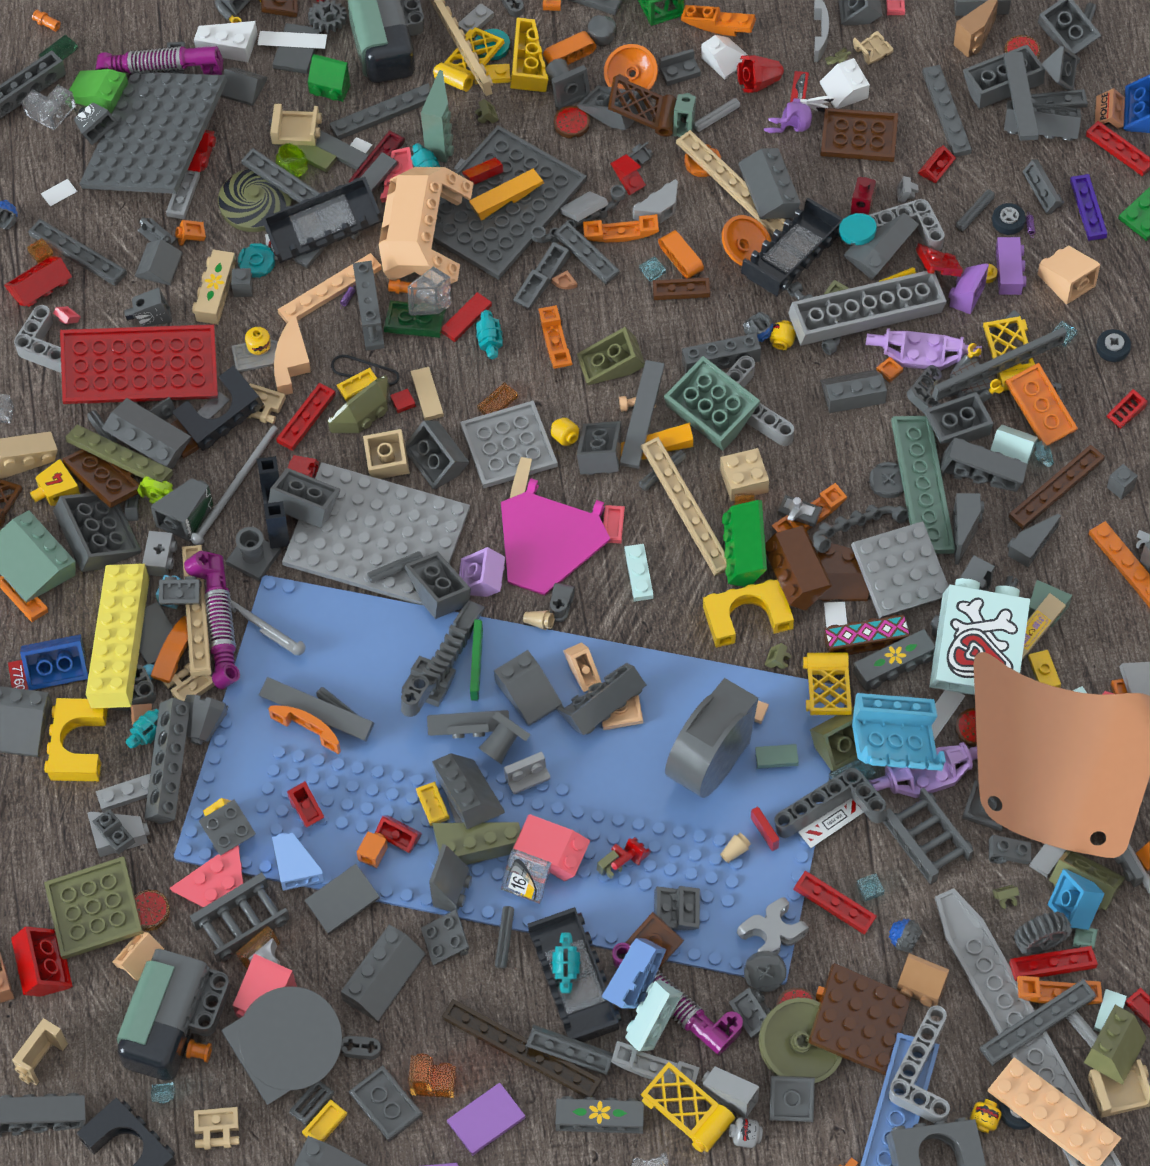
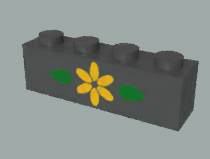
M925 629L920 630L855 662L853 673L865 691L876 689L883 682L894 680L905 671L910 672L922 663L931 662L934 658L935 644Z
M570 1096L556 1099V1131L643 1134L644 1103L639 1099L630 1098L627 1101H618L616 1098L596 1100L594 1097L574 1099Z

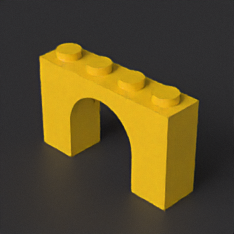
M778 579L767 580L757 585L750 584L740 589H729L724 593H713L703 597V609L716 648L735 643L736 633L730 615L735 608L744 604H754L761 607L768 615L774 634L793 629L794 618Z
M56 698V705L52 706V718H54V721L49 727L51 742L47 744L49 759L45 761V773H48L50 781L99 782L101 771L99 755L71 753L63 747V743L67 734L77 727L106 726L108 708H91L88 699Z

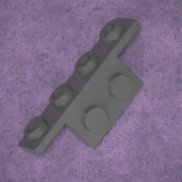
M508 710L498 711L509 719ZM496 711L427 716L429 736L452 735V738H465L467 733H473V737H483L485 732H493L499 722L492 718Z

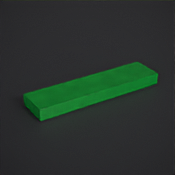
M474 619L470 680L471 701H478L480 690L483 624L481 620Z

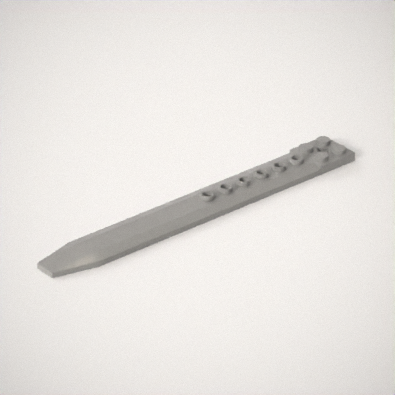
M954 888L935 896L945 939L997 1033L1000 1034L1035 1010L1029 1001L1019 998L1018 983L1014 980L1008 962L982 917ZM1044 1032L1010 1055L1012 1059L1015 1057L1094 1117L1047 1032ZM1062 1148L1070 1166H1085ZM1112 1151L1101 1166L1122 1165L1114 1151Z

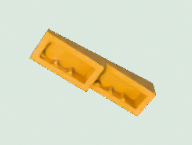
M533 168L469 200V203L482 221L510 201L513 204L544 184V181Z
M690 423L649 434L646 440L648 442L659 437L666 451L693 447ZM625 442L621 443V455ZM644 452L641 460L647 459Z

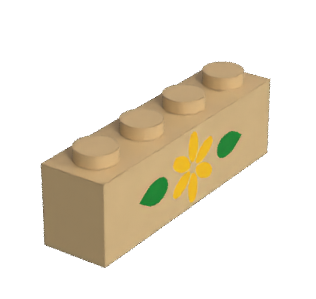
M213 250L211 257L207 258V270L203 272L202 286L197 291L198 300L194 302L192 308L197 322L219 324L231 285L232 269H235L237 265L235 253Z

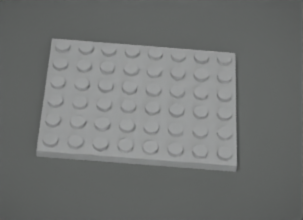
M321 462L315 479L340 488V493L330 517L322 528L300 519L298 520L282 565L423 605L406 570L375 583L369 581L367 573L417 551H420L423 557L438 551L450 564L469 513L470 505Z

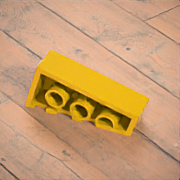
M517 18L510 88L546 92L548 75L545 70V62L542 57L535 19Z

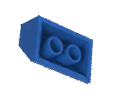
M1150 74L1125 87L1123 126L1125 131L1150 133Z
M81 634L21 646L20 654L29 690L88 679L86 656Z

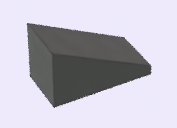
M135 495L125 502L127 521L139 520V495Z

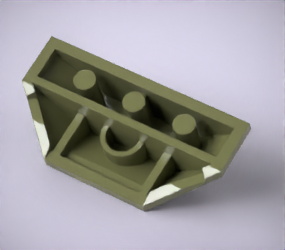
M384 375L374 380L346 402L334 416L327 420L329 431L331 433H360L362 430L369 428L376 419L383 417L386 411H388V377Z

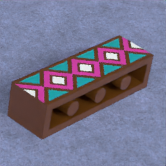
M890 615L887 618H871L863 622L853 621L845 625H831L825 628L824 633L828 653L848 652V655L881 650L909 636L904 615Z

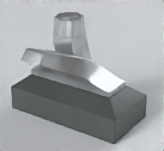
M785 495L779 507L778 515L783 517L788 515V520H795L815 527L822 512V507L802 501L799 497L793 498Z

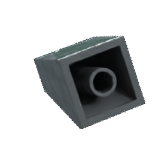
M191 478L153 503L151 510L156 527L190 542L191 533L197 532L214 505L209 485L202 480L197 481Z

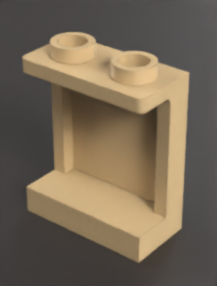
M274 104L270 131L272 144L316 146V140L320 138V127L318 125L322 124V113H319L318 106H314L313 112L283 111L282 104Z
M44 1018L12 1059L16 1072L20 1074L19 1078L27 1084L32 1082L37 1085L39 1083L34 1069L52 1045L62 1051L68 1045L62 1030Z
M1141 1059L1135 1061L1123 1085L1095 1069L1090 1070L1087 1078L1101 1118L1150 1107V1086L1147 1080L1149 1074L1146 1065H1142Z

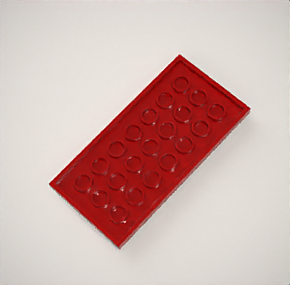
M214 325L60 330L63 404L123 402L126 398L133 402L162 401L168 397L171 400L218 398Z

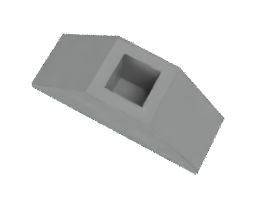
M675 179L670 183H666L660 190L651 193L647 199L638 202L633 207V220L639 221V216L657 214L658 223H662L676 213L678 181Z

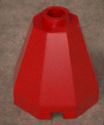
M756 55L741 56L740 59L743 60L737 65L738 82L740 85H744L745 88H742L743 92L748 93L758 92L781 79L784 72L783 66L779 61Z

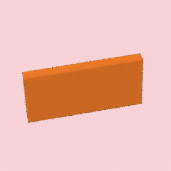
M1039 363L1005 381L1043 448L1078 430V427Z

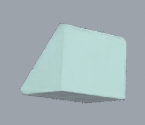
M1001 425L996 431L991 451L1000 452L1005 456L1019 459L1021 462L1028 464L1038 437Z

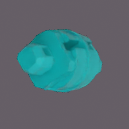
M419 143L413 145L414 155L411 156L414 167H440L439 161L432 151L424 148Z
M484 310L481 313V320L476 323V337L480 350L486 351L489 359H495L498 357V349L503 346V332L499 320L493 318L491 311Z
M148 710L133 724V727L130 729L131 735L126 740L129 748H135L139 744H151L155 740L159 710Z
M561 933L560 943H562V946H555V952H552V974H555V979H562V983H560L561 993H571L573 986L571 979H577V974H580V952H577V946H571V943H573L571 933ZM565 949H568V961H565ZM565 964H568V977H564Z

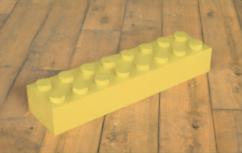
M145 564L105 566L86 696L91 708L131 707L150 579Z

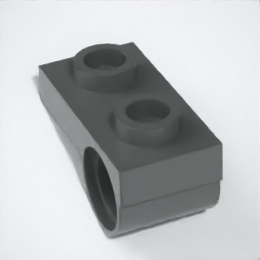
M992 835L989 838L990 862L1000 864L1012 861L1027 865L1031 862V842Z

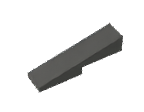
M553 242L535 270L532 269L513 301L530 310L551 283V279L557 275L571 257L569 249Z

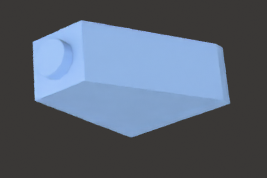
M281 833L276 837H272L283 891L324 882L322 870L293 833Z

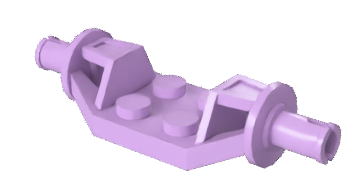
M887 328V333L884 335L867 333L866 345L882 346L884 354L891 357L902 367L926 369L928 366L934 365L941 371L958 363L966 353H969V345L963 343L964 337L958 339L938 334L890 331V328ZM890 344L901 346V353L889 347ZM976 346V348L973 349V352H975L978 348L982 349V346ZM945 351H957V355L945 357Z
M961 742L957 746L936 748L937 755L940 751H944L946 762L942 771L928 770L926 768L912 769L908 767L886 766L885 776L869 780V782L877 791L890 788L893 794L900 793L914 798L920 796L922 788H925L928 793H934L955 786L968 770H972V761L978 759L977 746L968 749L966 744ZM963 762L962 766L955 769L956 764ZM907 780L908 785L897 784V782Z

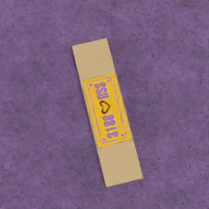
M1051 593L1048 594L1027 620L1022 660L1066 607L1063 602Z

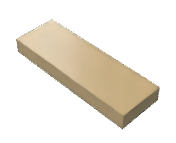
M425 367L411 371L424 419L433 420L444 417L430 368Z

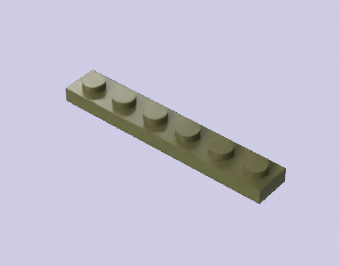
M78 424L66 436V442L141 478L150 477L162 482L168 481L173 475L172 469Z

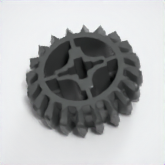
M1044 913L1025 922L1023 926L1016 930L1014 935L1015 943L1023 954L1042 953L1066 940L1072 931L1071 924L1064 913Z

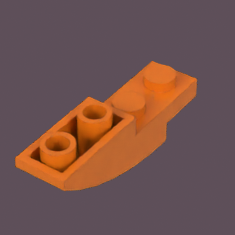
M685 5L681 21L708 32L736 36L737 32L751 33L756 17L755 14L721 12L719 7Z

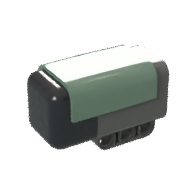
M348 0L349 20L364 76L368 77L373 83L412 76L415 71L411 36L421 34L424 31V15L420 0Z
M155 949L151 961H147L117 1036V1050L123 1066L130 1071L163 1081L174 1079L178 1073L191 1034L194 1033L207 1037L215 1032L231 989L228 976L223 972L210 969L207 963L198 959L163 949ZM218 982L225 983L221 988L215 987ZM211 1001L218 1002L215 1007L207 1006ZM203 1021L211 1022L207 1027L200 1026Z

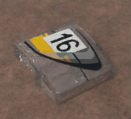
M512 849L505 869L501 890L540 904L543 899L545 884L549 879L552 863Z

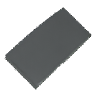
M110 809L93 820L94 825L118 855L136 843Z

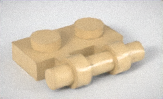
M250 383L249 385L259 395L264 405L261 407L263 409L262 412L257 411L247 418L253 417L260 419V422L274 424L276 416L270 415L271 411L275 413L280 412L286 395Z
M190 663L184 665V669L176 673L170 683L163 682L167 689L173 685L176 686L171 689V693L176 699L185 701L186 695L201 696L215 686L210 675L191 677ZM188 675L190 676L189 678H187V679L184 680L183 682L181 681V680H182L183 678H185L186 676H188Z
M238 1107L194 1111L195 1134H203V1139L195 1140V1148L210 1150L212 1147L224 1146V1148H231V1145H240L239 1136L231 1137L230 1131H239ZM223 1132V1137L211 1138V1133Z

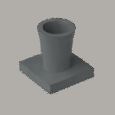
M555 59L547 65L545 70L548 79L552 81L555 106L558 110L583 100L590 93L587 69L584 65L570 70L564 59Z
M245 527L237 533V546L226 560V564L260 582L281 553V549H271L270 542L263 539V534L259 529Z
M496 711L492 718L497 720L499 724L478 748L502 764L516 738L519 736L527 741L531 734Z

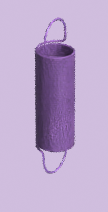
M1033 215L1026 216L1028 234H1033L1034 238Z
M354 287L348 288L340 301L341 306H347L355 292Z

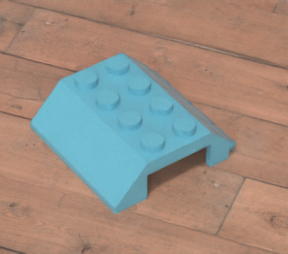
M857 693L852 727L858 759L872 766L887 765L889 767L926 768L928 770L942 771L946 762L944 751H940L937 755L932 724L937 718L934 699Z

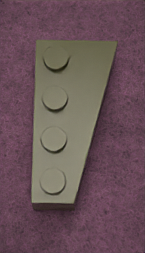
M519 822L481 823L469 829H466L463 823H432L438 852L440 853L442 844L447 845L466 865L514 854L515 852L512 849L521 832Z

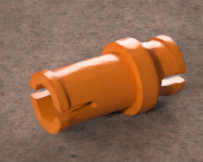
M35 10L32 15V19L40 26L44 25L55 32L60 28L61 22L48 16L46 12Z
M397 279V281L389 280L388 292L416 295L417 282H404L401 279Z

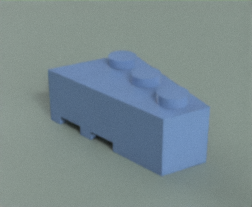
M636 938L604 991L602 998L620 1008H637L642 1001H645L648 995L646 993L647 988L654 981L667 949L647 939Z

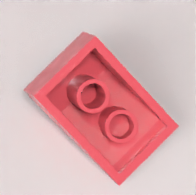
M529 814L512 851L559 879L567 881L575 876L591 840L574 830Z

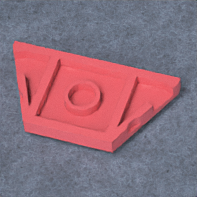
M239 845L221 856L218 854L170 887L171 891L203 908L243 884L244 879L242 877Z

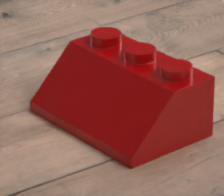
M50 256L4 284V286L20 305L30 307L37 302V298L50 295L53 292V288L66 285L69 282L68 279L72 276L61 257Z
M25 926L11 938L23 995L41 997L73 987L67 959H62L55 929Z

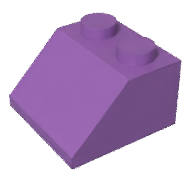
M988 264L966 267L961 277H957V286L955 288L952 287L948 296L951 299L950 307L971 315L985 288Z

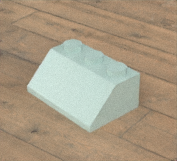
M662 980L654 981V983L652 982L649 985L645 1001H642L637 1007L636 1012L638 1014L635 1020H632L627 1026L626 1031L628 1033L625 1038L638 1051H648L655 1048L683 994Z

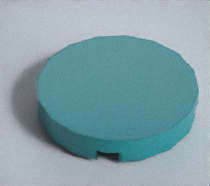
M499 29L484 30L504 39L505 42L491 58V61L505 57L511 46L509 36ZM478 35L475 40L483 39V37ZM496 42L486 43L487 47L494 46ZM485 44L475 46V50L485 48ZM487 53L479 54L481 58L487 55Z
M863 213L847 216L839 226L841 239L850 245L851 243L856 245L866 244L874 239L877 232L875 220L870 215Z
M253 243L249 245L250 247L243 248L238 255L240 269L251 268L253 278L266 276L273 270L275 255L270 247L261 243Z

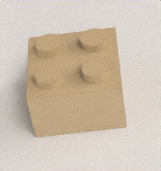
M401 429L363 436L367 466L371 477L383 479L410 474L405 439Z
M758 448L720 457V471L731 501L769 492V478Z

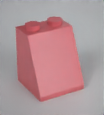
M254 954L233 1003L236 1016L241 1018L257 998L271 990L281 987H297L293 971Z

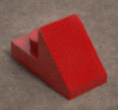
M627 154L610 163L628 195L646 186L637 169L641 168L640 165Z
M306 781L287 791L291 806L296 809L305 827H309L324 818Z

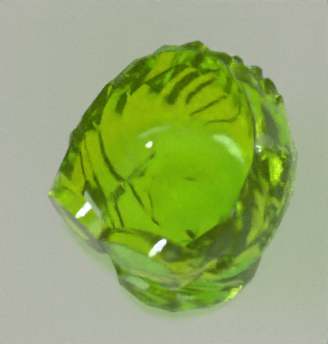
M291 143L282 144L279 147L276 155V164L295 177L306 173L308 161L301 148Z

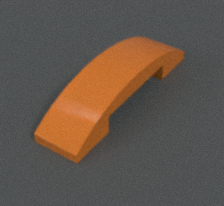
M657 214L639 216V221L610 224H602V220L583 222L584 237L595 242H626L645 238L659 232Z
M557 305L539 308L543 335L553 369L571 366L572 360L564 338Z
M836 483L822 491L820 497L811 502V504L822 507V512L816 525L833 513L847 499L845 493ZM788 515L774 523L772 528L778 533L799 526H804L807 531L812 526L795 520H788Z
M183 616L175 624L166 638L153 667L151 678L170 683L178 669V662L188 645L186 616Z
M274 705L268 708L271 719L286 727L289 726L291 721L320 735L322 746L340 754L341 749L337 737L317 717L303 710L288 706Z
M1017 977L1019 998L1041 1004H1046L1076 984L1039 981V977ZM1086 981L1097 995L1096 999L1086 1005L1102 1003L1101 982Z

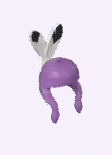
M822 96L808 100L794 98L793 102L787 103L782 118L768 119L776 124L781 123L780 128H764V131L768 133H782L788 126H793L796 132L806 131L809 129L812 121L811 109L825 112V108H828V106L823 105V103L833 101L834 97Z

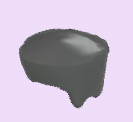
M594 16L588 24V33L596 45H608L615 37L616 23L611 17Z

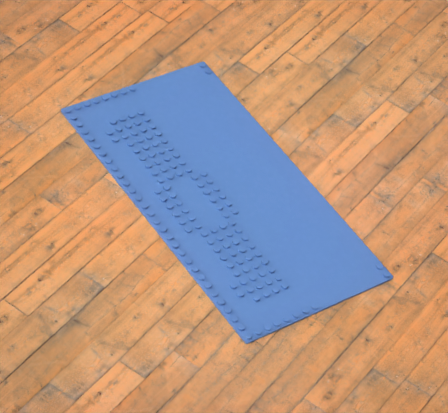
M268 575L262 577L251 613L295 642L302 641L305 644V652L302 655H294L259 631L261 628L248 620L235 661V666L240 672V678L227 687L223 702L228 705V711L211 737L174 853L176 861L202 866L219 854L213 848V844L199 823V820L205 817L203 810L219 799L224 798L231 801L235 799L256 835L239 844L243 875L255 877L262 872L266 879L281 882L272 837H276L281 833H293L320 867L324 879L322 883L303 887L319 890L354 864H357L380 896V899L376 902L444 916L450 912L435 908L432 903L429 881L439 852L433 826H430L416 793V788L435 782L450 817L449 820L441 823H455L447 795L437 780L432 761L452 753L475 761L505 811L504 814L483 823L519 822L520 829L522 830L527 816L531 814L574 830L591 840L575 876L567 881L559 879L530 861L528 863L527 859L516 853L468 864L472 882L470 888L465 890V903L458 910L460 919L500 927L503 906H511L514 908L512 930L529 933L528 923L575 907L577 913L581 912L585 921V925H582L584 932H589L592 939V944L589 945L613 950L618 943H625L648 916L654 912V890L657 886L678 889L679 886L699 888V929L674 930L685 941L668 958L667 962L744 977V965L747 959L757 953L758 949L765 944L764 939L759 936H752L746 940L740 938L737 930L743 922L753 915H760L765 918L767 906L782 897L789 901V909L781 917V920L789 925L800 921L804 896L793 889L804 871L810 873L815 846L810 848L797 832L788 838L778 835L780 839L779 848L772 851L751 820V810L758 806L776 832L774 821L776 814L829 781L831 770L815 749L810 729L836 715H810V711H806V700H809L808 679L549 629L543 630L538 627L480 616L478 620H481L483 624L478 701H471L472 631L470 639L467 640V645L465 648L463 647L461 654H458V659L454 661L452 668L456 669V673L439 707L425 702L417 715L408 717L401 712V692L403 685L411 674V668L419 656L430 660L433 656L435 657V652L437 649L440 651V644L444 643L446 633L449 635V627L451 624L453 625V621L459 612L454 611L435 619L424 605ZM583 643L590 650L602 683L605 682V676L625 663L636 668L646 683V686L639 694L643 724L603 730L602 722H600L591 733L582 735L576 732L556 709L528 726L496 684L494 670L528 650L540 665L565 708L573 703L571 699L576 695L581 696L588 693V690L583 692L570 670L563 651L576 644ZM269 677L318 698L316 692L321 687H324L357 715L375 723L367 741L328 726L340 744L341 752L337 754L322 746L320 735L293 721L286 727L271 719L268 708L279 704L259 696L266 678ZM726 678L758 697L759 701L769 704L762 724L754 722L750 744L738 757L728 775L709 796L702 798L667 777L665 767L670 751L691 714L716 689L720 682ZM824 683L829 688L834 685L830 683ZM819 687L814 690L819 695L825 692ZM840 687L835 690L840 695L845 692ZM830 694L827 697H825V699L829 702H832L834 699H836ZM819 702L814 708H824L826 705ZM839 702L835 706H837L838 708H844L845 704ZM508 710L509 719L531 734L527 741L518 736L507 752L502 764H500L478 748L492 732H485L483 737H473V733L465 734V738H452V735L429 736L427 716ZM797 745L798 766L757 769L755 747ZM542 752L545 757L546 768L550 774V780L513 794L505 779L504 767ZM306 781L324 815V818L309 827L304 826L296 809L291 806L287 794L288 790ZM384 815H388L422 833L411 853L387 842L388 849L377 868L358 861L357 850L368 831L375 833ZM738 833L743 834L751 843L748 847L749 850L730 863H727L720 854L734 835ZM636 837L638 843H643L645 849L649 848L651 850L650 854L641 861L640 865L629 860L622 865L621 872L618 869L614 870L612 868L611 872L614 874L612 879L607 876V873L601 875L596 870L597 862L609 854L615 844L624 849L629 838L633 839ZM516 859L522 860L533 878L537 889L535 900V889L532 899L524 897V894L521 896L520 892L516 894L517 891L508 888L512 873L520 875L516 871H511L509 874ZM781 943L779 956L786 965V978L781 985H785L788 979L794 945L786 946Z

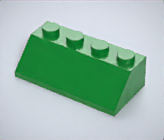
M762 500L733 505L723 514L724 557L726 558L727 565L725 574L730 585L746 587L747 585L754 584L767 570Z

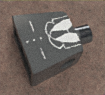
M95 103L80 108L78 115L74 118L80 132L91 145L118 123L107 109Z
M160 288L133 297V308L124 310L127 321L137 318L143 327L172 322L170 306Z

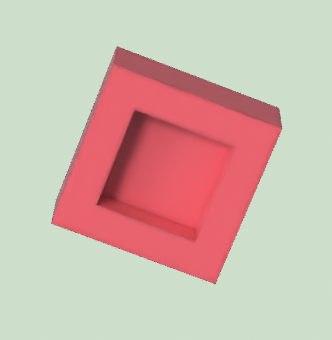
M68 306L56 307L53 312L59 318V321L64 324L78 323L81 317Z

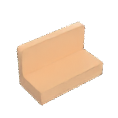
M144 932L141 935L134 936L114 959L113 964L117 968L124 969L134 980L138 981L146 962L151 961L155 949L164 950V948L150 933Z

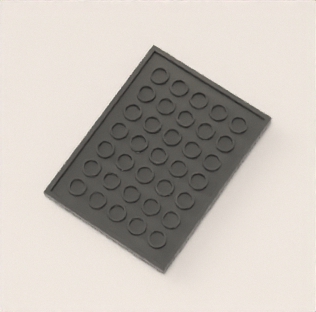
M150 72L130 74L128 84L112 113V116L118 123L100 138L79 183L81 188L177 194L228 81L226 76Z
M497 125L455 172L464 177L462 171L494 157L503 164L502 173L473 185L471 199L533 168L544 181V184L513 204L510 201L482 221L471 208L469 200L462 197V203L455 205L440 197L433 241L499 280L533 242L531 229L534 226H543L545 228L557 215L560 208L587 181V176Z

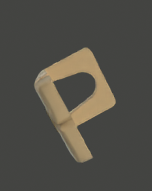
M878 31L871 34V37L866 38L861 43L856 38L853 39L854 49L857 52H863L864 60L868 65L883 59L884 56H888L894 51V48L884 40V37Z

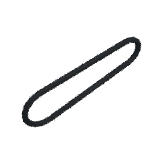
M338 355L331 362L332 371L335 374L351 378L355 375L340 373L334 369V362L342 357L353 359L395 373L397 379L394 382L389 383V385L396 384L400 378L399 373L394 369L387 368L349 355Z

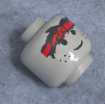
M741 1117L735 1121V1124L730 1125L729 1137H732L733 1143L736 1146L753 1148L761 1142L763 1129L762 1126H759L757 1120Z

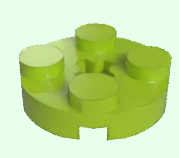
M144 477L137 491L142 498L144 496L150 498L149 502L153 504L173 491V485L167 481L159 482L150 477Z

